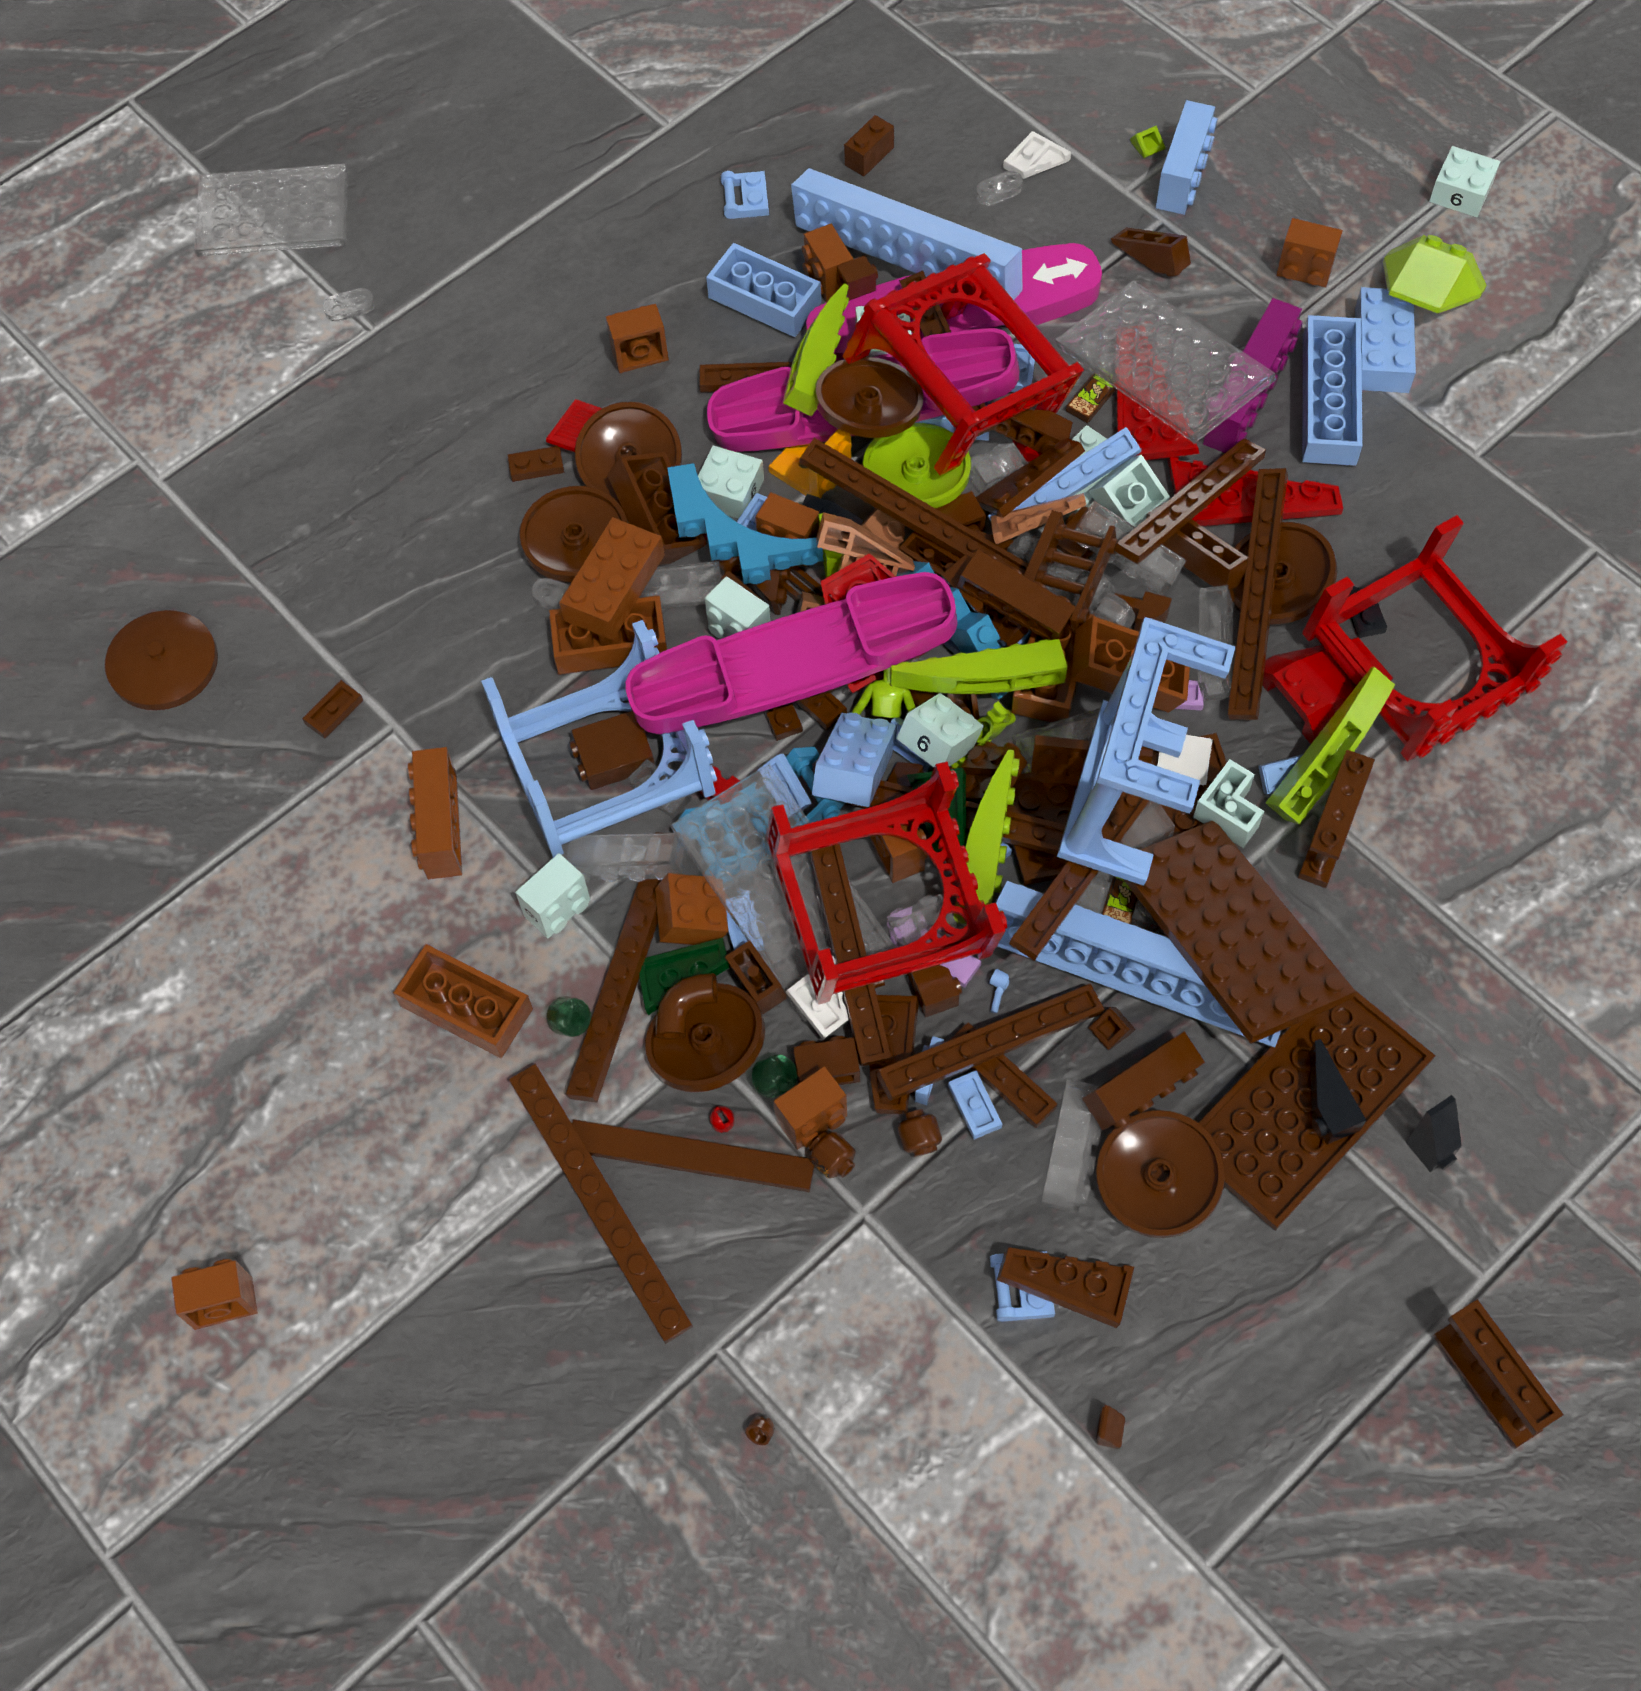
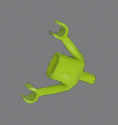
M890 667L884 670L883 680H877L866 687L851 713L860 715L871 699V696V714L873 716L899 718L901 716L902 700H904L908 712L914 710L916 706L909 689L891 686Z
M999 701L993 704L994 708L988 711L986 716L977 720L984 725L978 737L977 745L983 746L986 741L991 742L1007 726L1016 721L1015 715L1005 709ZM968 754L951 766L953 768H961Z

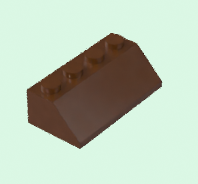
M657 452L620 457L607 474L629 524L662 536L665 556L659 565L671 564L704 547L707 542L703 534L695 537H679L667 469L672 466L666 453Z

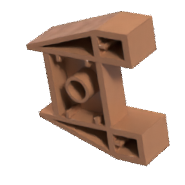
M823 512L816 543L818 548L842 553L837 572L869 553L895 576H897L898 568L914 571L913 559L851 519ZM802 591L797 613L825 605L824 597Z

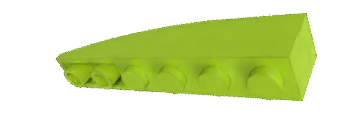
M843 284L829 299L810 325L792 362L783 404L809 416H812L817 410L815 391L818 378L836 360L834 350L841 338L838 335V331L844 323L845 316L842 314L849 302V298L846 297L849 285Z
M1044 639L1036 643L1024 645L1013 644L1005 648H987L980 652L957 653L953 656L942 658L931 657L923 661L911 663L901 662L891 666L890 684L893 687L949 694L1011 692L1065 683L1068 667L1060 640Z
M1372 666L1269 797L1266 804L1286 821L1300 824L1336 778L1346 750L1355 752L1384 706L1395 684L1377 668Z
M1014 750L1007 751L994 773L979 804L965 847L969 858L967 863L969 872L974 873L977 879L978 890H976L978 899L979 901L983 900L985 905L994 902L995 893H1000L1003 876L998 875L999 863L1005 864L1007 846H1002L1003 834L1009 835L1011 817H1006L1008 805L1013 806L1015 798V788L1010 787L1012 776H1018L1020 759L1015 758ZM954 913L953 922L966 925L964 918Z

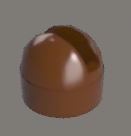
M763 1416L754 1417L746 1428V1435L749 1440L757 1445H767L774 1434V1424L770 1418L765 1419Z

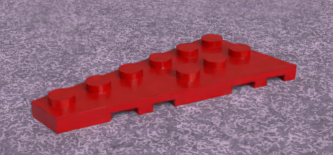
M1144 328L1117 330L1118 432L1127 427L1141 448V452L1136 456L1142 455L1145 460L1200 454L1197 443L1192 437L1190 428L1163 374L1162 367L1157 361Z

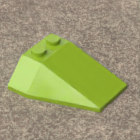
M1422 235L1395 247L1388 252L1383 260L1388 295L1435 313H1441L1479 299L1487 285L1473 253L1466 251L1467 249L1462 245L1444 243L1440 237L1435 235Z

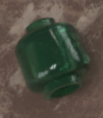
M568 996L559 997L549 1005L546 1019L549 1028L556 1034L576 1037L588 1029L591 1022V1011L588 1005L581 999Z
M782 1054L769 1056L759 1060L753 1066L751 1074L752 1084L758 1093L766 1098L782 1095L795 1086L797 1068L789 1058Z

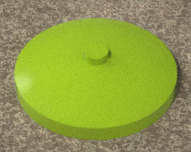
M915 423L909 429L899 434L874 438L865 451L863 466L933 508H939L956 499L966 488L970 479L971 458L968 451L959 467L940 476L934 469V466L953 433L936 425Z

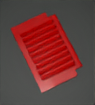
M575 399L547 436L546 442L575 452L577 438L582 427L593 414L602 408Z

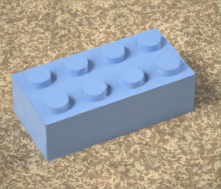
M1186 100L1161 172L1156 203L1157 209L1185 215L1188 205H1193L1196 190L1193 189L1200 185L1202 172L1199 171L1200 169H1205L1208 160V154L1205 153L1206 151L1211 152L1214 142V136H1210V134L1215 132L1218 118L1214 117L1215 106Z
M735 243L730 246L706 277L708 298L793 337H796L806 324L809 313L821 304L820 281Z
M1361 287L1355 306V318H1361L1362 390L1409 393L1416 374L1414 304L1388 295V289Z
M841 713L816 763L812 795L869 807L892 756L897 724L889 723L881 718L870 719L861 717L857 713Z

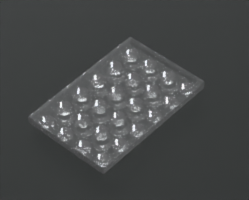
M346 163L199 175L194 247L197 257L346 245L348 177Z

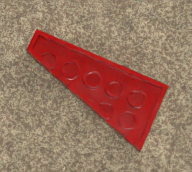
M1169 457L1168 464L1174 495L1209 466L1203 465V461L1193 460V463L1179 461V457ZM1248 471L1192 518V520L1201 526L1252 522L1258 471ZM1287 478L1283 519L1342 514L1344 508L1339 486L1308 480L1301 483L1290 481Z

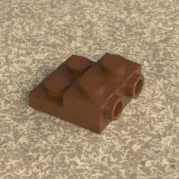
M986 741L983 746H974L961 766L967 774L966 801L980 804L994 773L1008 750H1014L1015 758L1020 759L1018 776H1012L1010 787H1013L1028 763L1016 745L1007 742L1004 747H1000Z

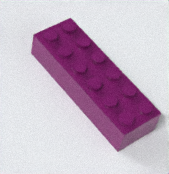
M1272 298L1210 410L1203 445L1226 453L1243 438H1247L1248 433L1246 430L1248 427L1253 428L1258 416L1256 411L1258 408L1263 409L1267 401L1268 394L1266 393L1268 389L1273 390L1279 376L1276 375L1277 372L1283 371L1289 357L1286 355L1288 352L1293 353L1299 338L1295 336L1298 335L1303 321L1299 320L1302 308Z

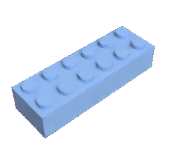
M1308 315L1303 333L1302 462L1356 466L1362 449L1361 318Z

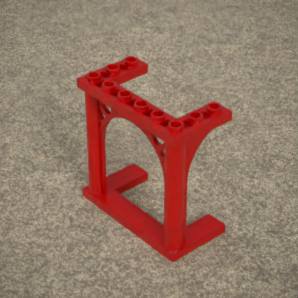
M985 253L976 257L971 256L956 266L952 264L937 274L931 273L925 279L919 282L913 281L898 291L892 290L880 299L874 298L864 306L863 315L856 323V329L848 340L847 348L842 356L848 364H851L868 356L871 349L881 350L892 355L907 369L955 427L956 430L934 466V469L940 476L960 466L980 432L1037 405L1035 410H1048L1057 413L1084 371L1078 362L1069 366L987 268L991 260ZM941 303H944L941 310L946 320L962 314L968 304L985 309L1005 324L1048 376L975 411L926 352L920 337L921 318L926 311ZM904 313L910 316L913 322L903 321L898 318V315ZM907 330H911L913 334L910 335Z
M1458 515L1434 528L1418 558L1351 596L1349 594L1354 584L1348 576L1325 588L1302 632L1308 641L1317 638L1355 686H1357L1372 665L1339 624L1420 578L1428 584L1468 631L1477 645L1481 659L1480 675L1471 691L1454 701L1448 699L1443 703H1425L1408 698L1392 689L1379 712V715L1405 745L1400 754L1407 762L1416 756L1419 759L1425 757L1433 750V746L1438 743L1441 746L1445 745L1455 737V733L1462 730L1464 733L1475 726L1478 719L1482 717L1485 720L1490 718L1499 710L1498 707L1512 705L1520 698V694L1525 691L1527 694L1535 691L1542 684L1540 679L1552 671L1550 666L1563 656L1561 651L1568 643L1561 633L1542 645H1530L1515 639L1496 623L1443 561L1444 556L1464 524ZM1492 657L1493 660H1494V663L1491 664V663L1489 662L1488 658ZM1487 673H1501L1505 676L1506 682H1495L1488 677ZM1487 686L1491 689H1488L1485 693L1482 690V687ZM1463 701H1467L1469 704L1465 705ZM1405 707H1412L1414 712L1411 714V711ZM1428 711L1425 715H1420L1421 712Z
M947 761L935 765L930 780L901 797L880 805L794 828L790 827L783 804L771 807L766 840L818 1005L830 1002L832 995L972 955L978 954L979 960L991 957L1006 932L1007 920L1004 912L998 910L996 902L985 905L983 900L979 901L976 876L974 873L969 872L967 850L964 845L960 846L957 837L959 835L957 821L955 818L951 819L948 811L954 794L959 787L956 772L954 770L950 771ZM913 821L909 832H905L901 828V825L908 826V822ZM929 822L934 827V833L930 838L922 840L917 835V829L922 823ZM872 835L895 836L918 846L932 860L942 882L943 902L940 914L934 925L926 934L910 944L834 965L830 949L827 948L820 951L818 949L790 857ZM937 839H939L938 849L942 848L941 852H935L932 848V844ZM948 870L951 876L946 877L944 871ZM957 896L956 902L960 906H953L950 897ZM956 913L962 916L966 921V926L961 929L952 927L946 921V915ZM943 929L947 934L951 935V937H946L945 934L944 936L938 938L937 930Z

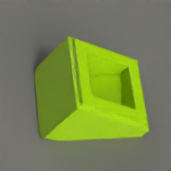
M1157 126L1137 133L1130 138L1132 145L1143 158L1166 149Z

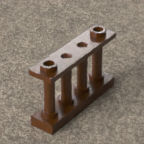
M1052 510L1024 576L1032 581H1038L1045 586L1081 595L1071 617L1072 633L1076 634V629L1089 619V607L1111 554H1116V543L1119 539L1116 538L1115 526L1111 525L1105 538L1069 529L1064 524L1063 513ZM1067 539L1097 547L1100 550L1096 560L1092 561L1059 552L1056 546L1059 541ZM1056 562L1089 571L1090 574L1084 585L1048 575L1046 571L1048 565Z
M1346 750L1298 876L1299 879L1323 888L1327 887L1336 861L1340 857L1375 759Z
M1478 1299L1450 1316L1448 1319L1450 1324L1433 1335L1515 1449L1564 1415Z

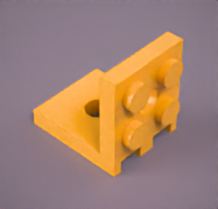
M838 429L825 444L851 459V434ZM809 444L786 447L769 465V473L805 496L810 494L822 498L826 491L833 490L836 484L809 468H801L799 466L800 457Z

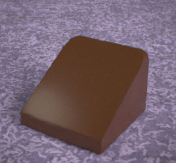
M897 762L887 782L912 788L907 775L923 773L924 766L916 763Z
M1109 1007L1089 1027L1108 1050L1112 1049L1136 1030L1116 1007Z
M1107 1405L1102 1407L1100 1412L1096 1443L1097 1445L1120 1449L1125 1417Z

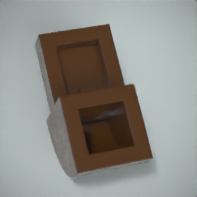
M1145 591L1142 600L1115 593L1110 617L1116 618L1121 622L1135 623L1134 630L1139 632L1145 617L1163 623L1166 622L1172 598Z

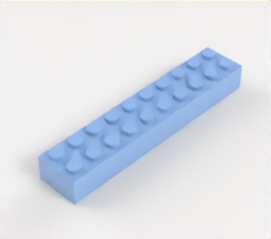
M810 168L791 184L795 223L799 228L812 231L832 223L845 246L914 273L923 270L926 277L931 273L937 274L942 272L952 264L956 266L963 263L971 256L976 257L985 253L991 260L987 269L1013 300L1023 291L1022 248Z
M1009 881L1006 882L996 904L998 910L1003 911L1005 914L1007 929H1005L1006 932L997 947L1027 957L1009 945V942L1044 895L1043 893ZM1075 905L1036 958L1038 962L1244 1036L1166 936L1155 934L1138 926L1130 925L1113 919L1110 916ZM1281 1031L1258 1042L1275 1047Z

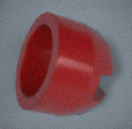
M726 1106L716 1107L710 1114L712 1128L720 1133L731 1130L735 1124L732 1110ZM722 1112L728 1122L724 1124L718 1113Z

